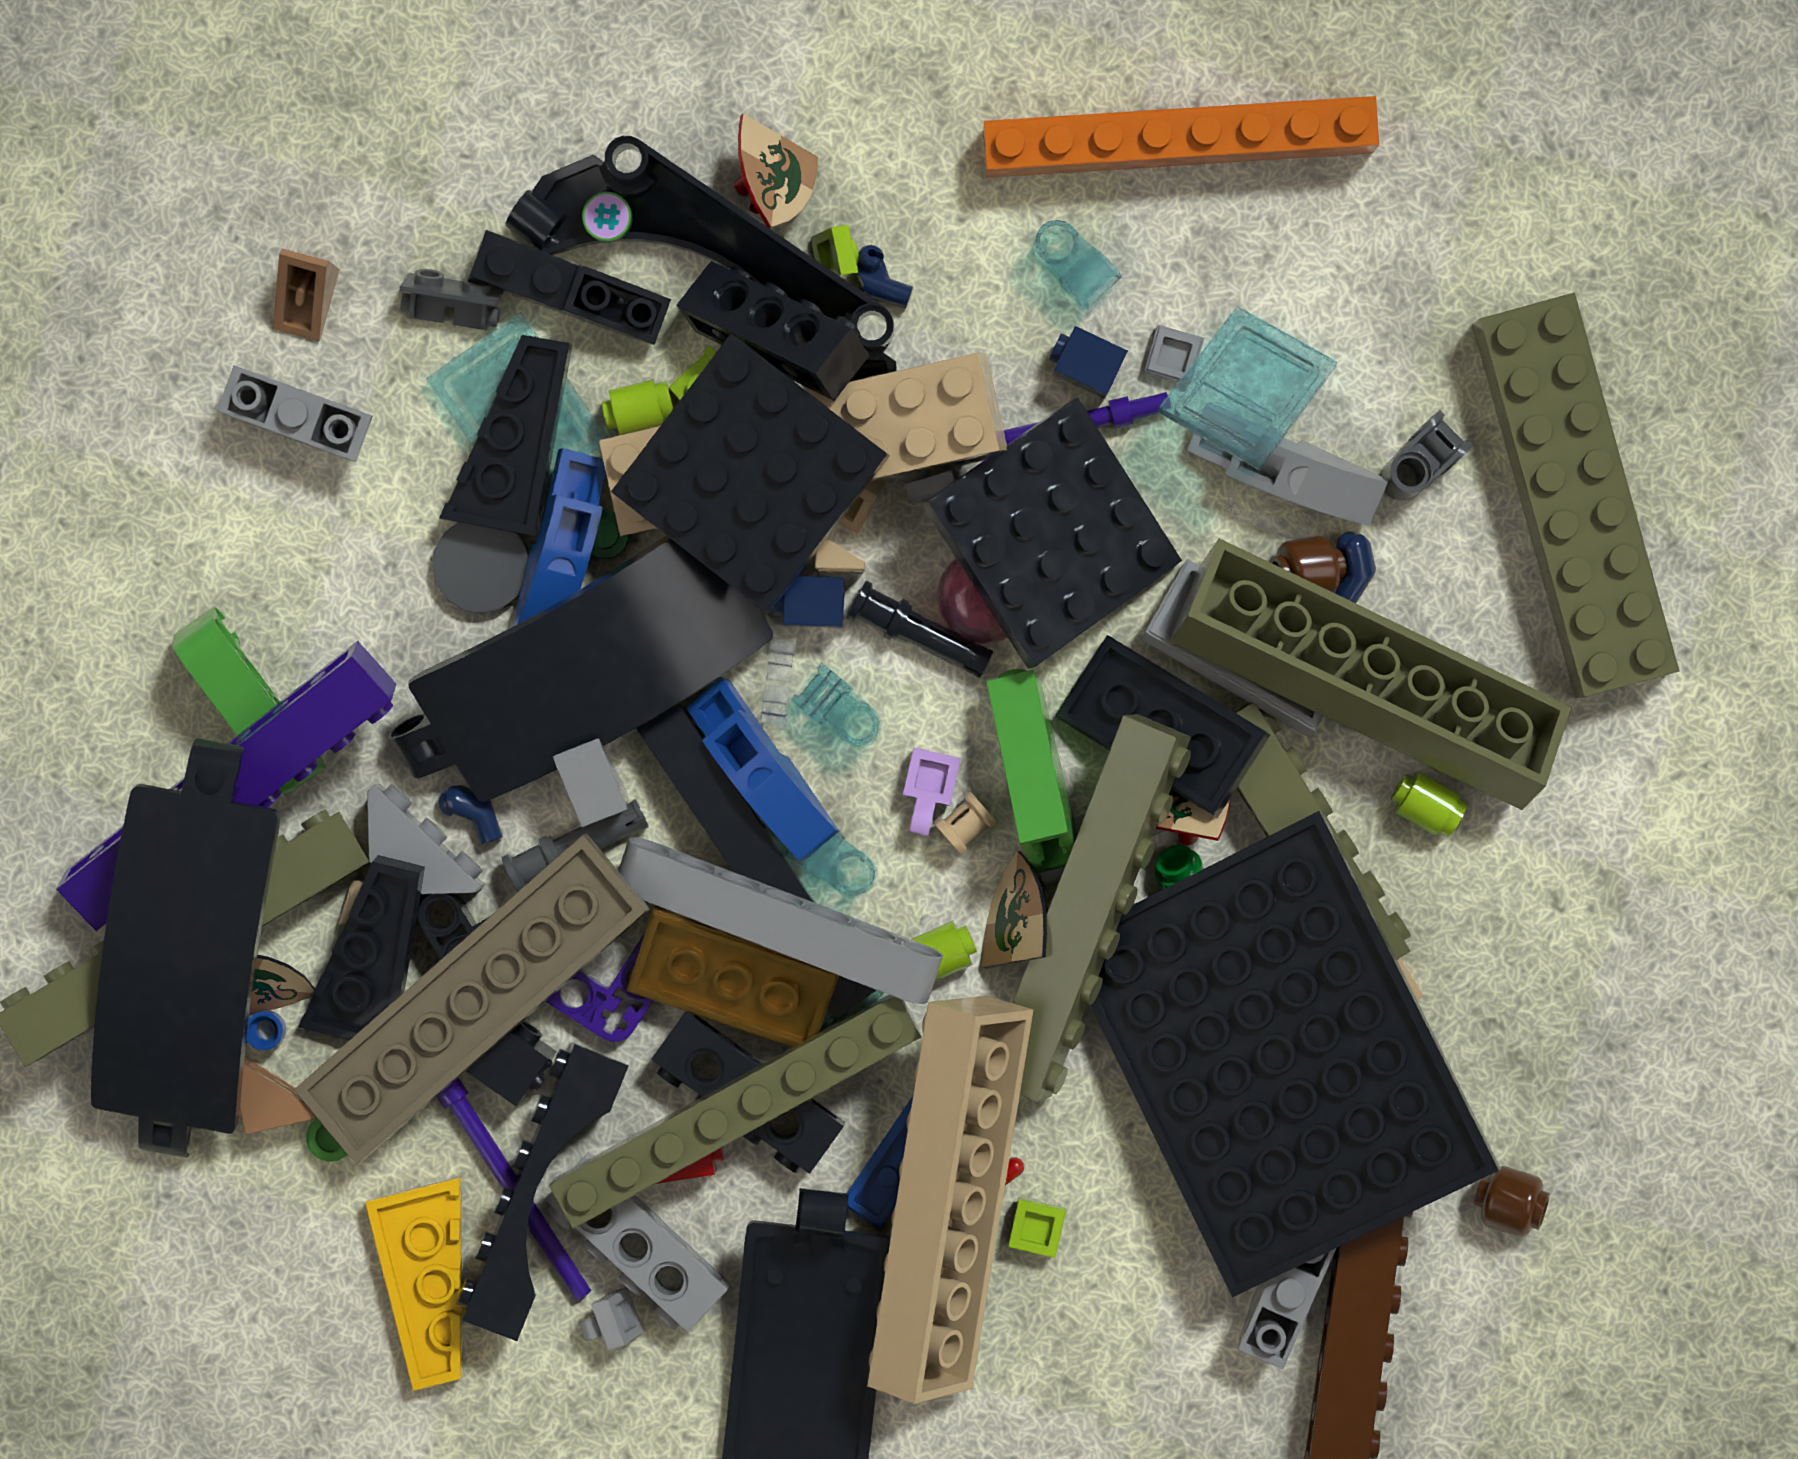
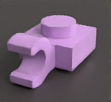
M913 748L903 796L917 799L909 830L910 833L928 837L935 804L950 806L961 758Z

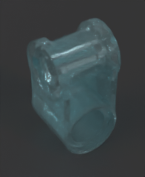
M1048 221L1041 226L1034 237L1033 251L1038 261L1057 279L1060 286L1069 296L1073 293L1077 297L1074 301L1086 311H1089L1122 278L1121 273L1110 260L1094 246H1091L1066 221ZM1049 233L1052 237H1056L1060 233L1063 234L1067 239L1063 245L1067 253L1063 255L1061 252L1055 251L1051 255L1045 251L1048 240L1044 235Z
M820 662L816 667L818 673L800 695L794 693L790 700L823 727L825 725L846 743L854 747L872 745L878 740L882 732L880 715L873 707L854 693V689ZM829 685V688L826 690V692H825V693L821 696V698L815 703V700H816V699L819 697V695L824 691V689ZM859 711L866 712L870 715L873 722L870 734L861 739L852 738L846 729L849 716Z
M840 833L834 835L804 862L799 861L788 848L783 852V855L813 876L822 878L847 895H861L868 892L874 886L877 879V868L874 861L847 842L846 838ZM858 860L862 861L865 864L862 868V873L867 877L866 881L863 884L854 882L851 886H847L844 883L847 874L842 870L845 863L855 865Z

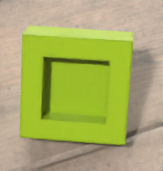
M849 225L830 227L811 237L816 261L843 279L858 273V248L855 241L851 238Z
M1018 1197L1008 1247L1056 1258L1066 1208Z

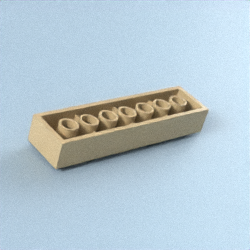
M977 352L852 381L846 385L835 401L815 391L808 392L890 455L871 481L1007 450L986 353ZM660 426L599 440L610 493ZM611 493L620 536L636 535L658 530L653 524Z
M989 996L928 1002L927 1012L922 1022V1044L919 1061L914 1072L916 1082L912 1107L907 1117L908 1132L904 1157L899 1167L900 1183L896 1206L892 1212L893 1227L889 1252L884 1262L885 1277L881 1301L877 1307L876 1315L878 1322L874 1347L869 1357L870 1372L867 1385L913 1404L971 1390L973 1387L1033 1016V1009Z

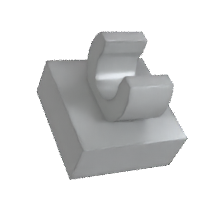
M627 1287L613 1291L591 1304L594 1314L590 1315V1319L579 1322L586 1341L603 1336L608 1350L624 1346L644 1333Z

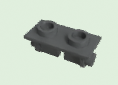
M419 269L415 273H409L400 285L399 291L410 292L403 293L400 311L409 313V318L444 323L446 306L454 307L453 325L487 331L488 326L496 328L498 326L500 308L492 306L496 307L504 294V290L470 277L464 278L463 281L446 279L442 272L436 270Z

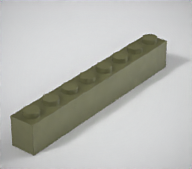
M1139 714L1123 715L1047 913L1046 957L1029 960L1013 1004L1033 1009L1020 1095L1034 1102L1049 1098L1052 1094H1057L1065 1082L1068 1068L1063 1065L1069 1050L1076 1048L1084 1033L1085 1023L1081 1022L1087 1004L1091 1005L1100 992L1103 980L1098 975L1104 960H1109L1112 957L1119 943L1120 933L1116 932L1120 918L1122 914L1126 915L1135 902L1138 889L1133 886L1140 868L1144 869L1148 865L1154 853L1155 842L1151 841L1157 823H1163L1170 812L1173 797L1169 795L1174 779L1175 777L1179 778L1182 776L1190 760L1191 751L1187 749L1191 736Z
M325 809L301 823L305 831L304 833L290 841H287L284 834L277 838L262 927L370 863L340 812L330 817ZM104 940L88 949L87 952L91 959L76 968H73L70 961L44 975L43 977L48 984L30 994L27 987H24L0 1001L4 1008L0 1012V1027L24 1067L32 1065L94 1028Z
M888 994L555 1177L549 1187L572 1229L920 1039L922 1037L921 1031L904 1000Z

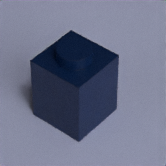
M1074 326L1070 337L1062 333L1060 334L1049 360L1057 363L1053 375L1106 399L1128 350Z
M797 576L775 605V615L784 616L783 625L843 628L845 579L840 577Z

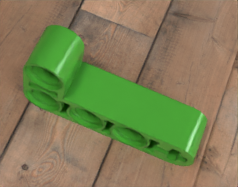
M214 606L174 634L173 648L185 668L236 735H238L278 704L280 700L241 650L237 634L235 632L231 634L222 622L225 619L224 615ZM321 756L316 759L319 762L318 766L300 782H296L292 778L279 788L285 796L326 768V764Z

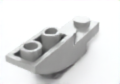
M1210 403L1204 407L1187 448V451L1226 468L1225 475L1298 505L1368 526L1371 525L1389 484L1388 479L1303 440L1295 443Z

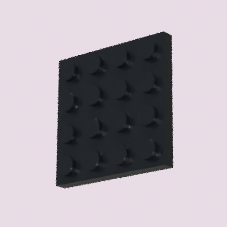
M731 333L611 490V493L761 610L769 614L890 455Z
M1078 397L1070 400L1008 443L1007 450L992 454L921 504L1028 669L1038 666L1182 561Z

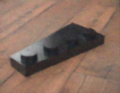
M521 335L497 388V396L487 418L484 417L477 433L478 438L467 462H464L456 479L458 482L449 502L445 503L439 519L537 537L572 344Z
M378 855L372 861L350 910V916L332 950V956L318 981L309 1007L300 1021L299 1028L351 1040L405 992L425 866Z

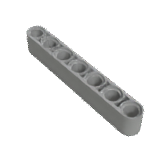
M635 837L628 839L618 871L642 900L899 999L917 1004H926L928 1002L943 955L936 949L659 843Z

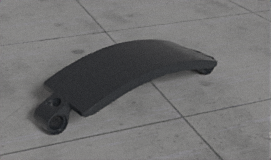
M666 535L620 566L558 603L412 677L408 682V687L424 714H419L405 720L394 728L388 737L414 778H422L456 764L475 797L482 802L488 801L557 770L553 758L557 754L598 738L602 745L605 746L655 718L762 648L773 638V631L758 606Z
M196 738L191 747L182 791L137 784L131 790L127 804L112 884L100 965L92 1052L91 1105L100 1110L137 1116L138 1147L142 1150L188 1158L187 1148L192 1127L231 1134L235 1131L238 1124L252 987L280 824V813L278 810L235 801L239 791L237 781L245 749L242 746Z
M799 1188L796 1225L757 1220L749 1221L747 1224L722 1459H869L876 1389L867 1386L870 1372L869 1357L874 1347L878 1322L876 1313L882 1296L885 1277L884 1262L889 1252L891 1237L888 1235L845 1231L849 1193Z

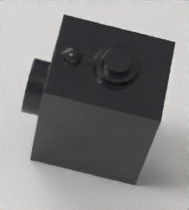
M523 1021L466 1072L514 1106H517L527 1097L530 1091L533 1092L534 1089L538 1091L545 1081V1078H543L544 1072L552 1066V1059L557 1051L540 1040L543 1035L537 1028Z

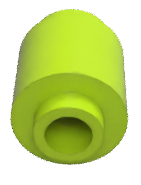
M654 379L608 390L610 400L601 402L608 430L618 428L619 435L661 426L673 410L667 381L655 384Z
M1417 771L1412 778L1405 774L1391 796V800L1397 803L1394 813L1434 836L1441 833L1446 837H1450L1459 825L1468 805L1459 799V793L1420 771Z
M953 920L911 939L934 948L943 955L935 981L973 965L969 955L978 952L967 926L965 925L957 929Z

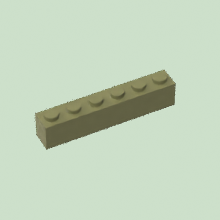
M1254 702L1236 711L1235 713L1270 734V737L1237 787V791L1266 837L1317 811H1323L1396 959L1398 960L1411 952L1405 942L1406 939L1411 937L1406 925L1396 912L1388 915L1379 901L1381 897L1385 896L1379 882L1370 870L1362 874L1353 860V857L1359 854L1355 844L1344 829L1336 833L1327 816L1332 814L1333 810L1319 788L1311 792L1302 779L1301 775L1307 772V769L1293 747L1284 750L1275 736L1281 730L1277 720L1261 709H1258Z

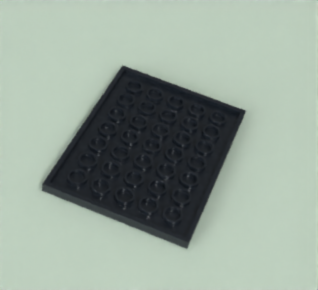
M1317 811L1133 904L1126 915L1122 914L1116 932L1120 933L1119 943L1112 957L1109 960L1105 959L1098 975L1103 980L1097 998L1091 1004V1008L1232 1297L1501 1170L1323 811Z

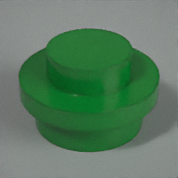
M602 510L591 555L602 559H609L623 552L628 544L629 535L620 536L615 512Z
M1174 845L1166 848L1159 854L1156 860L1155 876L1159 885L1165 889L1203 870L1204 866L1200 856L1195 851L1184 845Z

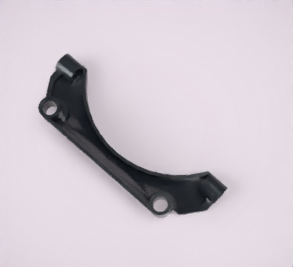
M620 136L612 140L606 148L605 161H602L595 155H591L543 175L532 191L527 190L521 196L506 220V227L541 251L551 255L591 244L607 243L596 240L588 233L583 224L582 213L585 204L592 196L601 192L616 193L628 203L632 212V225L628 233L622 239L615 242H647L668 245L693 252L728 269L732 266H737L748 273L755 282L763 286L767 282L773 283L782 289L790 299L800 302L801 299H806L816 305L824 315L835 319L836 316H842L857 328L865 317L876 315L885 321L886 331L881 338L876 340H867L861 335L858 337L870 356L850 382L897 371L896 361L884 353L894 337V320L891 313L884 306L633 136ZM626 150H635L641 154L640 166L630 173L618 171L616 169L618 155Z

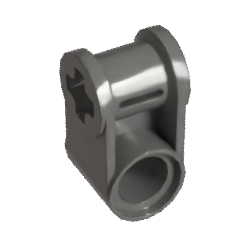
M1441 410L1437 411L1408 439L1409 442L1383 467L1380 476L1389 480L1385 493L1392 499L1403 501L1416 496L1426 489L1440 474L1443 475L1473 446L1470 440L1463 441L1443 420L1445 414ZM1398 465H1408L1414 470L1417 478L1415 486H1406L1400 482L1396 472Z

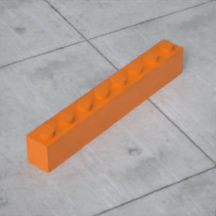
M1376 96L987 120L983 124L986 178L1373 154L1379 146Z

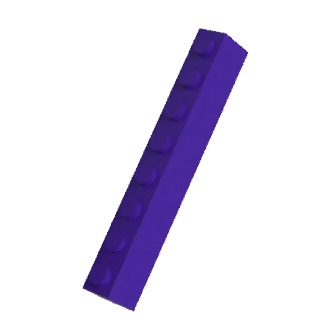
M356 641L227 743L245 748L237 781L239 791L235 798L236 802L269 807L281 795L282 791L279 788L292 778L296 782L302 781L318 766L317 758L329 749L333 753L339 752L356 736V733L353 731L366 720L371 724L376 723L393 707L391 701L397 684L359 641ZM184 778L170 789L182 791ZM123 826L68 868L56 888L95 931H98L107 922Z

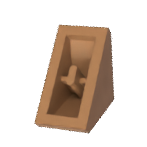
M282 248L278 260L273 329L320 341L340 269L330 261Z
M244 1056L240 1112L246 1135L316 1118L315 1114L296 1093L294 1086Z

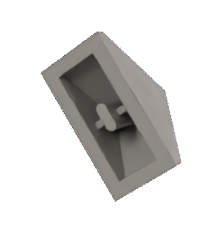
M599 738L553 756L581 827L628 809L626 788Z

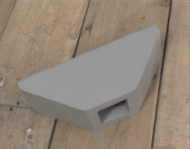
M233 365L217 409L220 413L354 462L358 459L373 417L367 413Z
M374 784L367 791L369 861L371 863L378 855L425 866L421 894L474 893L481 890L485 885L478 877L483 871L481 867L463 851L457 856L454 855L443 844L448 838L447 835L429 818L426 817L421 823L407 809L413 803L396 786L391 784L385 789L381 784Z
M1336 1248L1257 1286L1237 1347L1239 1351L1282 1370L1284 1369Z

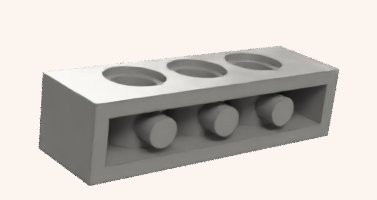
M588 1151L575 1166L594 1156ZM551 1191L545 1198L551 1205L547 1211L558 1224L569 1230L571 1225ZM636 1195L612 1207V1218L609 1222L598 1224L590 1219L576 1227L587 1238L583 1243L585 1248L600 1262L605 1263L609 1259L622 1271L619 1276L622 1283L639 1297L645 1292L658 1304L655 1308L656 1314L674 1330L681 1326L689 1332L730 1286V1282ZM629 1233L642 1235L648 1244L647 1253L639 1257L627 1254L622 1247L623 1236ZM666 1266L677 1268L683 1275V1285L675 1290L664 1288L658 1281V1271Z

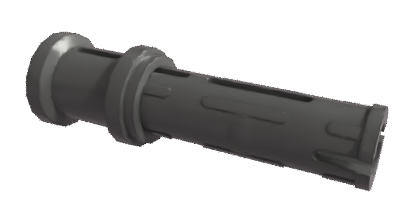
M634 799L628 803L627 810L587 826L574 829L554 840L551 836H543L539 838L538 845L513 857L506 854L501 858L516 891L519 892L582 835L588 834L599 849H602L643 828H648L649 825L643 812L640 810L637 800Z

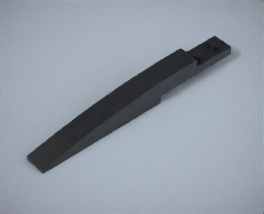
M680 703L636 728L733 872L816 903L767 832L766 827L702 742L704 737ZM839 976L828 1008L833 1016L838 1018L873 994L876 989Z

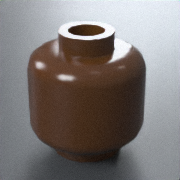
M1310 536L1286 541L1279 546L1276 556H1273L1270 560V563L1333 593L1338 589L1340 578L1344 577L1346 573V564L1342 552L1339 549H1334L1328 539L1323 536Z
M1501 1166V1170L1493 1173L1491 1179L1483 1178L1480 1180L1474 1205L1482 1207L1481 1219L1485 1226L1518 1237L1527 1236L1532 1228L1540 1229L1549 1203L1550 1193L1543 1191V1182L1538 1176L1507 1166Z

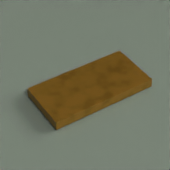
M654 905L627 991L783 1045L794 1047L819 1033L839 975Z

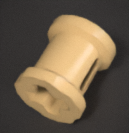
M971 791L965 795L966 801L946 819L938 818L934 822L961 855L967 851L966 845L986 827L994 828L998 824Z

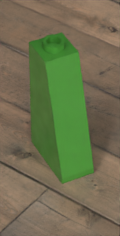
M1011 669L1001 673L997 679L987 681L1019 842L1038 874L1066 866L1078 833L1043 687L1034 669L1029 671Z

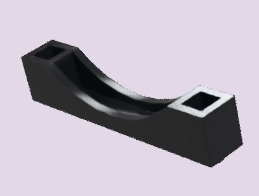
M571 1042L568 1051L559 1049L549 1076L556 1078V1082L549 1097L541 1094L531 1117V1122L538 1124L532 1141L522 1140L512 1164L513 1168L519 1170L512 1188L504 1185L495 1205L493 1213L501 1216L495 1232L492 1234L485 1231L475 1255V1259L482 1261L475 1280L466 1278L458 1296L456 1305L463 1307L461 1313L463 1321L518 1341L536 1296L529 1274L526 1239L529 1213L537 1187L549 1164L565 1144L589 1123L611 1111L629 1065Z

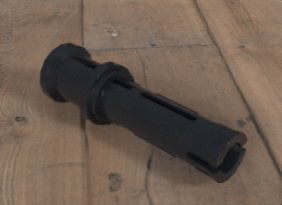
M865 581L847 619L853 622L859 619L883 631L884 638L891 640V638L896 640L899 637L964 669L978 678L981 677L993 654V650L911 610L913 606L909 604V601L902 599L898 602L874 590L873 583Z

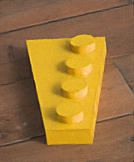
M462 1176L369 1199L365 1202L413 1391L459 1380L463 1376L462 1307L456 1305L462 1289Z

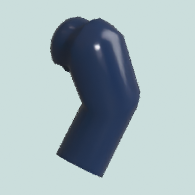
M875 245L862 247L858 252V273H856L862 291L871 298L906 309L913 286L890 279L883 260V251Z
M1348 531L1340 535L1336 543V549H1339L1345 557L1348 572L1335 594L1357 603L1376 572L1371 542L1362 534L1357 535L1354 532Z
M464 785L451 786L447 791L441 793L438 800L440 810L449 817L456 814L471 820L480 845L503 837L491 800L479 801L472 790Z

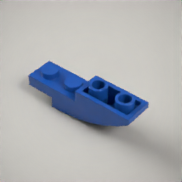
M565 448L558 449L537 542L531 545L513 626L581 589L603 507L599 506L606 476L602 458Z
M724 677L719 678L686 707L706 736L702 742L754 811L799 861L804 862L839 832V829L791 759L778 751L730 680Z

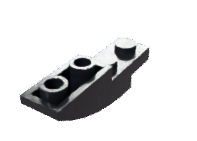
M485 230L468 274L470 278L510 292L513 296L651 345L656 343L671 302L670 298L587 266L566 261L489 230Z

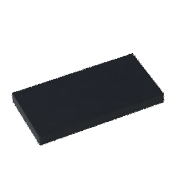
M1109 635L1106 636L1055 716L1109 751L1123 715L1139 714L1191 736L1187 749L1191 751L1189 763L1182 776L1179 778L1175 777L1171 790L1216 818L1219 817L1270 737V734Z

